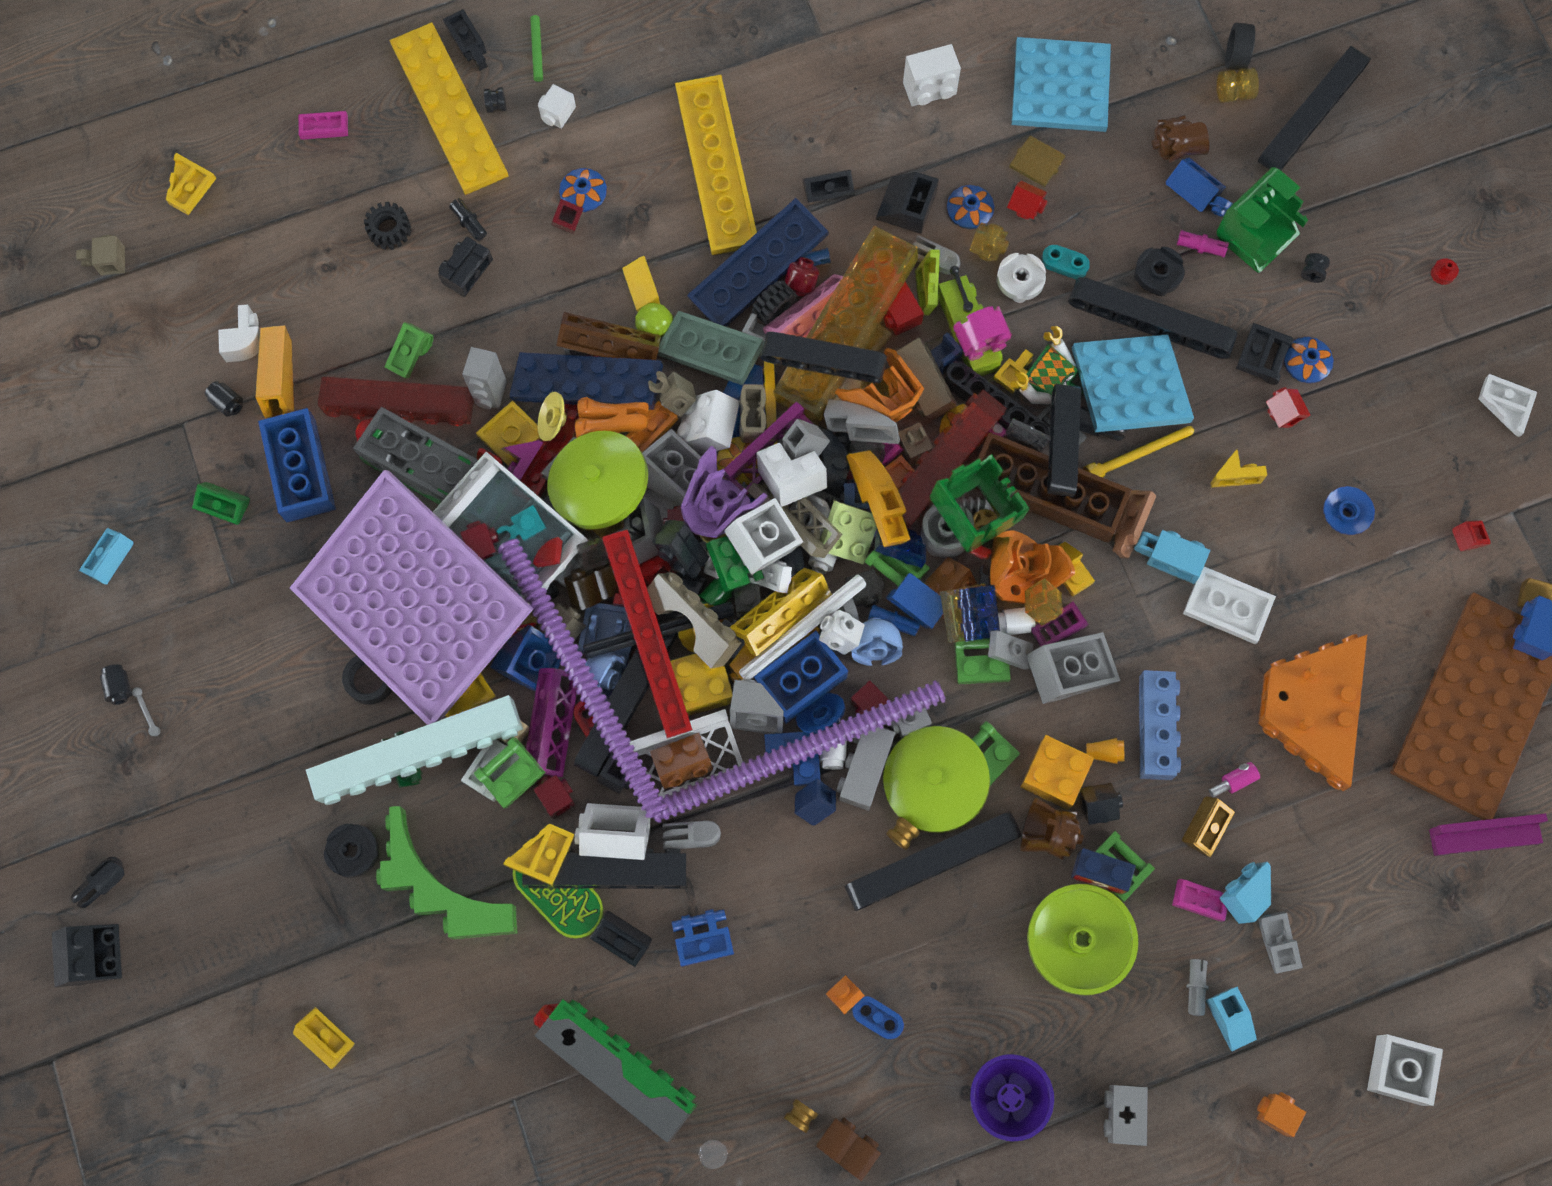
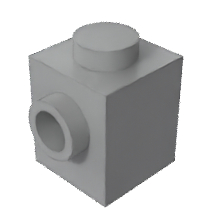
M923 708L922 712L918 713L916 711L913 716L909 714L906 716V719L899 718L897 723L892 721L890 726L892 731L896 732L895 734L898 733L900 739H902L911 732L930 727L932 722L926 708Z

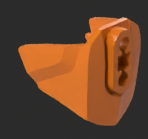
M887 348L884 350V354L887 356L889 367L884 370L882 379L888 385L889 397L881 395L873 383L864 389L854 388L846 390L838 388L835 393L842 401L871 408L894 422H898L912 411L911 408L918 401L924 387L902 357L897 354L896 350Z
M1015 530L1005 531L994 537L990 583L993 593L1001 601L1027 604L1038 595L1048 593L1057 588L1075 574L1072 561L1062 546L1037 544L1027 535Z

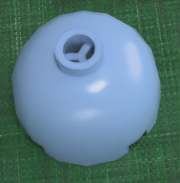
M871 618L863 622L865 626L859 646L851 650L853 660L867 666H872V660H882L881 665H887L895 662L902 656L903 643L900 632L895 625L880 618Z
M611 652L589 658L585 664L591 668L589 672L595 675L593 679L598 681L597 686L601 687V693L606 695V702L628 665L627 659Z

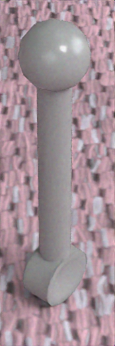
M135 687L132 689V695L137 698L150 727L148 730L149 734L156 737L160 734V728L154 725L141 696V688Z

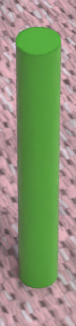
M533 15L530 17L534 81L540 82L543 80L540 17Z

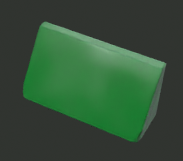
M203 482L197 484L192 508L238 525L249 505L250 498L212 483Z

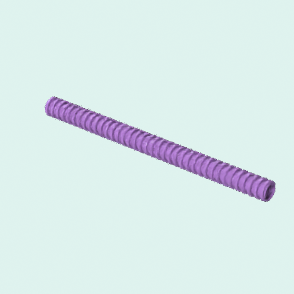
M511 539L499 546L498 553L502 554V560L506 561V567L510 568L509 573L514 575L513 580L518 582L517 587L522 589L521 594L526 596L525 601L530 603V606L533 608V616L538 617L537 623L542 624L541 630L545 631V637L550 639L548 643L554 646L552 650L558 653L556 655L557 659L562 660L560 664L565 666V673H569V680H573L572 686L574 688L577 687L576 693L582 696L580 698L581 702L586 703L584 707L589 709V716H593V723H597L596 729L598 731L601 730V738L606 739L605 745L610 746L608 750L613 752V759H617V766L621 767V773L626 775L625 781H629V788L634 789L633 795L639 798L637 802L643 805L641 809L646 811V818L657 816L668 807L666 803L663 804L662 802L664 798L659 796V790L654 788L655 782L650 781L651 775L646 774L647 768L642 767V759L639 760L637 758L639 756L638 752H634V745H630V738H626L627 732L625 730L622 731L623 725L617 722L618 716L613 715L614 709L609 708L610 702L605 701L606 695L601 693L602 688L598 687V681L593 679L595 675L589 672L591 668L585 665L586 659L581 658L582 652L577 651L578 645L573 643L575 641L574 638L570 637V631L565 629L567 625L561 622L563 618L558 616V609H554V602H550V595H546V588H542V581H538V574H534L535 568L530 567L531 561L526 560L527 554L523 553L524 549L522 546H519V540Z
M934 680L932 685L927 683L925 688L918 687V691L914 692L911 690L910 694L906 695L904 693L901 698L894 697L895 700L892 702L887 700L885 705L880 703L878 708L873 706L871 707L872 710L867 711L866 709L863 714L857 713L854 718L850 716L847 721L842 719L840 724L833 723V727L826 726V730L822 731L819 729L818 733L814 734L812 732L809 737L802 736L800 741L795 739L793 744L788 742L786 747L781 745L779 750L774 748L771 753L765 752L762 757L758 755L755 760L749 759L748 763L741 762V766L734 765V769L730 770V768H727L726 772L720 771L717 776L713 774L710 776V779L703 778L701 783L696 781L694 786L689 784L687 789L682 787L679 792L675 790L672 792V795L666 794L662 802L663 804L666 803L668 807L653 818L658 823H661L663 818L668 820L669 816L675 817L678 812L682 814L685 812V809L691 810L694 805L699 807L701 802L706 804L708 799L715 800V796L722 797L723 793L729 794L732 789L736 791L739 786L743 788L748 782L751 785L755 779L760 781L761 777L767 778L770 773L774 775L777 770L784 771L786 766L791 768L793 763L798 765L800 760H803V762L807 761V757L812 759L814 754L818 753V755H821L822 751L826 750L828 752L831 747L835 749L840 743L843 746L845 741L849 740V742H852V738L856 737L859 739L861 738L860 735L864 734L866 736L871 730L876 732L878 727L883 729L885 724L890 726L892 721L897 723L899 718L906 719L907 715L913 716L916 711L920 713L923 708L928 710L932 704L937 706V702L941 701V703H944L946 698L939 682Z

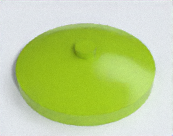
M612 431L590 432L571 441L555 458L548 475L547 489L549 499L554 509L568 523L583 529L606 528L625 519L639 505L648 484V466L640 449L628 437Z
M931 726L909 733L895 745L885 764L883 784L887 800L899 817L910 822L918 830L929 833H945L963 827L980 812L989 793L990 773L982 751L972 739L952 728Z
M1073 884L1052 892L1037 906L1028 926V949L1036 969L1051 985L1070 994L1094 995L1115 987L1130 972L1137 956L1138 933L1131 913L1114 894L1094 885Z

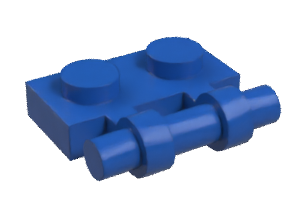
M710 909L706 910L705 914L693 917L685 915L681 916L682 919L672 921L673 931L684 930L686 936L675 939L681 967L734 955L728 927L717 929L716 922L726 920L724 909L718 911ZM708 924L709 932L694 935L693 927Z

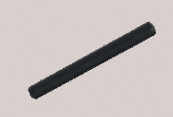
M731 602L709 608L718 615V620L735 614ZM685 615L658 623L662 637L694 628L691 621ZM631 630L584 644L583 651L585 657L589 659L600 654L636 645Z

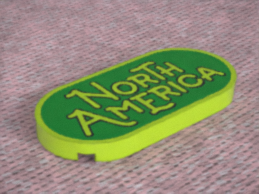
M513 869V880L517 889L561 935L577 939L588 937L594 932L603 917L604 911L602 900L593 889L523 888V873Z

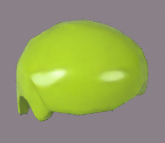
M649 303L641 307L635 316V326L637 330L663 337L670 327L674 316L664 305Z

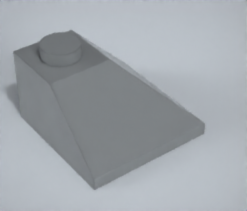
M752 679L735 680L730 707L731 729L767 734L782 733L784 711L764 686Z

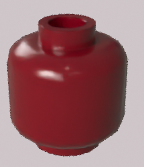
M801 257L799 261L792 262L785 276V283L798 296H806L808 293L813 292L819 277V270L813 265L814 262L804 257Z

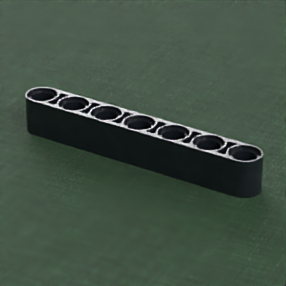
M1351 45L1266 147L1257 162L1269 170L1275 167L1282 171L1364 71L1371 58Z
M1085 277L1076 279L1068 299V303L1076 309L1153 336L1168 335L1173 343L1220 359L1230 357L1238 334L1230 327Z
M1009 811L854 880L844 887L854 910L858 911L1008 844L1023 835L1012 812Z

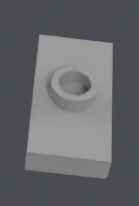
M991 631L988 657L1024 670L1031 669L1026 655L1033 651L1032 643L1000 631Z

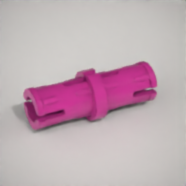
M1181 230L1177 245L1198 250L1197 253L1200 254L1206 252L1224 258L1229 242L1208 238L1207 234L1201 236Z

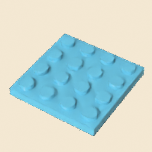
M1017 37L1011 125L1106 132L1108 127L1111 44Z
M1168 335L1073 344L1072 352L1095 432L1191 423L1194 419Z

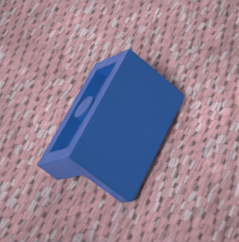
M1190 157L1182 159L1166 180V185L1200 212L1204 211L1213 198L1220 195L1226 188V186Z
M911 573L906 575L897 589L891 590L886 596L887 600L913 620L919 622L925 629H932L949 606L948 601Z

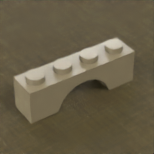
M671 572L657 574L647 588L654 611L658 615L678 611L687 616L695 630L696 640L693 651L711 669L724 666L741 644L736 638L735 632L731 628L724 626L718 620V615L713 610L706 608L700 602V597L682 584L683 581L678 575Z

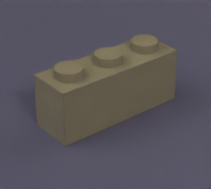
M918 338L896 351L924 387L918 399L919 403L916 404L922 417L926 416L934 421L958 406L926 342Z

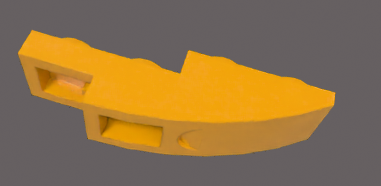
M870 450L848 454L846 457L862 503H869L883 546L888 547L909 541L910 536L902 517L907 512L897 487L883 464Z

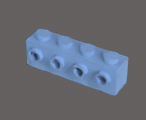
M1144 670L1139 676L1140 779L1172 780L1177 776V773H1180L1181 759L1177 757V747L1180 746L1181 735L1180 731H1176V721L1180 720V706L1176 705V696L1180 693V681L1176 680V672Z

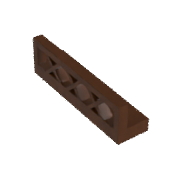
M564 312L556 346L600 357L656 360L661 335Z

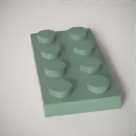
M678 311L660 342L658 356L743 385L763 349L764 340Z

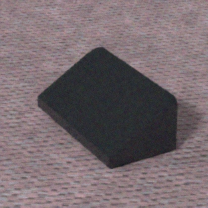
M849 169L802 178L808 203L855 194L852 173Z
M606 911L590 936L591 940L634 967L641 960L652 941L651 937L610 911Z

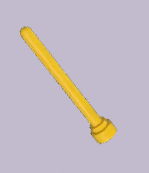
M1186 426L1103 464L1090 463L1084 466L1083 470L1100 477H1105L1107 472L1191 436L1194 433V428Z

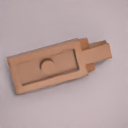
M1131 491L1114 533L1116 543L1112 551L1120 558H1129L1134 549L1133 545H1136L1156 498L1152 491Z

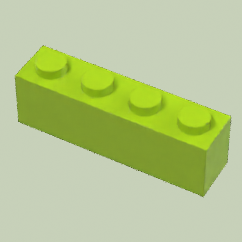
M966 275L960 277L968 301L973 304V310L969 313L963 310L964 302L955 279L938 284L940 305L953 337L959 345L960 343L953 326L958 321L964 324L968 321L966 316L983 309L982 304H978L975 298L977 296L973 283H969ZM992 349L985 351L981 358L970 361L969 357L965 356L964 352L962 353L964 364L980 376L999 371L1001 361H1003L1001 350L998 352H992Z

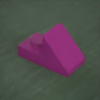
M537 440L501 448L518 460L516 463L512 461L507 470L520 480L543 442Z

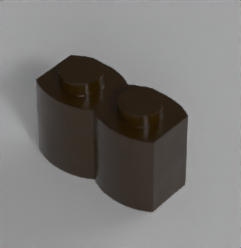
M605 557L593 560L592 564L587 568L573 569L570 571V575L564 578L572 607L584 610L604 599L615 596V593H619L610 562Z

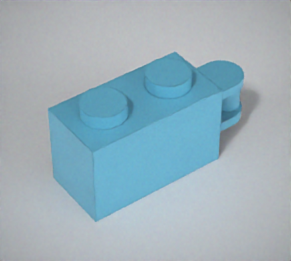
M1164 530L1161 531L1159 536L1142 532L1134 547L1135 551L1149 557L1147 565L1192 584H1195L1199 579L1210 553V550L1205 548L1202 543L1185 540L1174 531ZM1148 542L1154 545L1153 549L1147 547Z

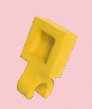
M1025 349L1016 362L1009 358L994 375L993 380L1013 394L1017 389L1011 388L1010 382L1018 381L1014 374L1020 372L1027 374L1028 371L1025 369L1032 362L1033 359L1031 358L1034 355Z

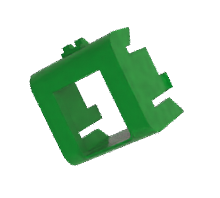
M1272 167L1227 209L1217 229V237L1220 241L1229 242L1228 248L1254 271L1260 273L1300 235L1295 222L1302 228L1308 222L1306 215L1303 216L1298 212L1304 202L1295 194L1300 189V186L1281 170Z
M992 454L982 462L978 459L966 467L960 465L951 470L953 473L950 479L938 480L929 497L967 553L1017 524L1029 510V507L1018 492L1013 495L1012 499L1010 498L1016 489L1014 486L1007 487V484L1011 482L1008 478H1004L999 482L998 478L1003 470ZM976 487L979 488L998 516V518L978 530H975L955 501Z

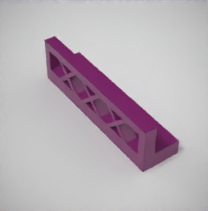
M798 402L794 403L724 468L725 474L723 477L726 480H730L741 491L744 487L736 480L741 473H753L752 482L745 488L746 490L750 488L752 483L760 484L763 481L761 475L755 479V473H759L758 469H755L757 452L773 446L778 439H783L785 436L783 434L791 428L796 419L813 424L803 414L804 408Z
M540 668L526 749L546 772L544 775L563 777L577 687L574 688L572 686L573 680H570L569 689L563 693L560 687L561 676L568 678L569 673L556 668ZM562 702L565 707V713L559 719L556 714V706ZM558 728L561 738L558 743L554 744L551 739L552 731ZM554 754L557 760L555 770L546 769L548 757Z
M1546 813L1439 825L1429 829L1434 856L1539 845L1543 843L1539 824L1547 822L1548 819Z

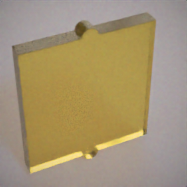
M1030 135L1022 148H1018L1017 155L1009 167L1046 187L1052 176L1058 173V167L1066 155Z

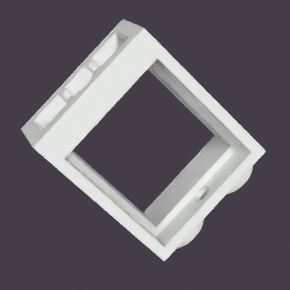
M587 803L585 813H580L579 828H576L575 844L579 845V855L644 860L650 834L651 818H646V811H642L641 807ZM591 828H595V829H610V830H625V831H635V832L591 830Z

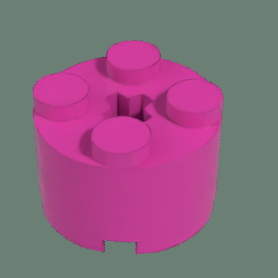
M991 306L973 312L966 316L967 322L961 324V321H958L953 326L965 356L969 357L970 361L981 358L984 355L983 352L992 349V352L1004 349L1006 347L1005 342L1010 340L1012 335L999 306L995 310Z

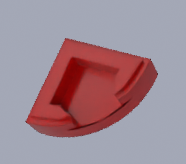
M555 537L543 544L536 553L533 564L537 568L560 564L563 541L559 537Z
M980 546L969 553L977 558L987 560L990 558L992 550Z

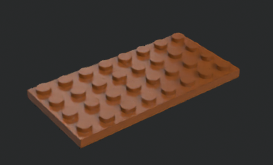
M1473 592L1466 602L1390 774L1482 820L1493 819L1551 686L1552 656L1545 660H1540L1513 649L1516 640L1513 639V634L1517 626L1522 623L1524 616Z

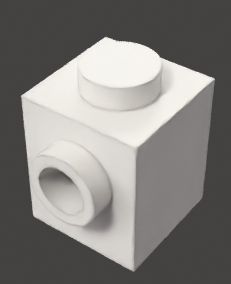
M553 84L547 94L540 98L538 107L541 119L547 125H555L562 129L576 108L572 93Z

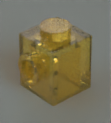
M1044 578L1025 590V613L1041 626L1057 619L1062 615V593Z

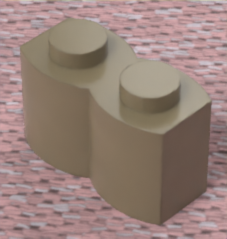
M744 384L741 390L739 436L742 443H752L765 431L766 415L764 406L766 392L763 385Z

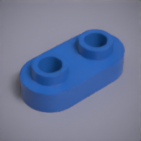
M864 996L852 1008L853 1017L858 1023L884 1039H895L903 1031L904 1023L901 1016L872 997ZM862 1006L870 1007L871 1014L869 1016L861 1014ZM887 1020H891L894 1023L892 1031H888L884 1027V1023Z

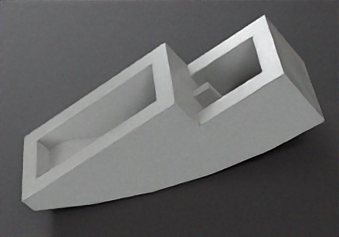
M828 400L824 412L828 430L848 433L850 441L899 444L900 438L897 423L887 416L859 404L840 400Z

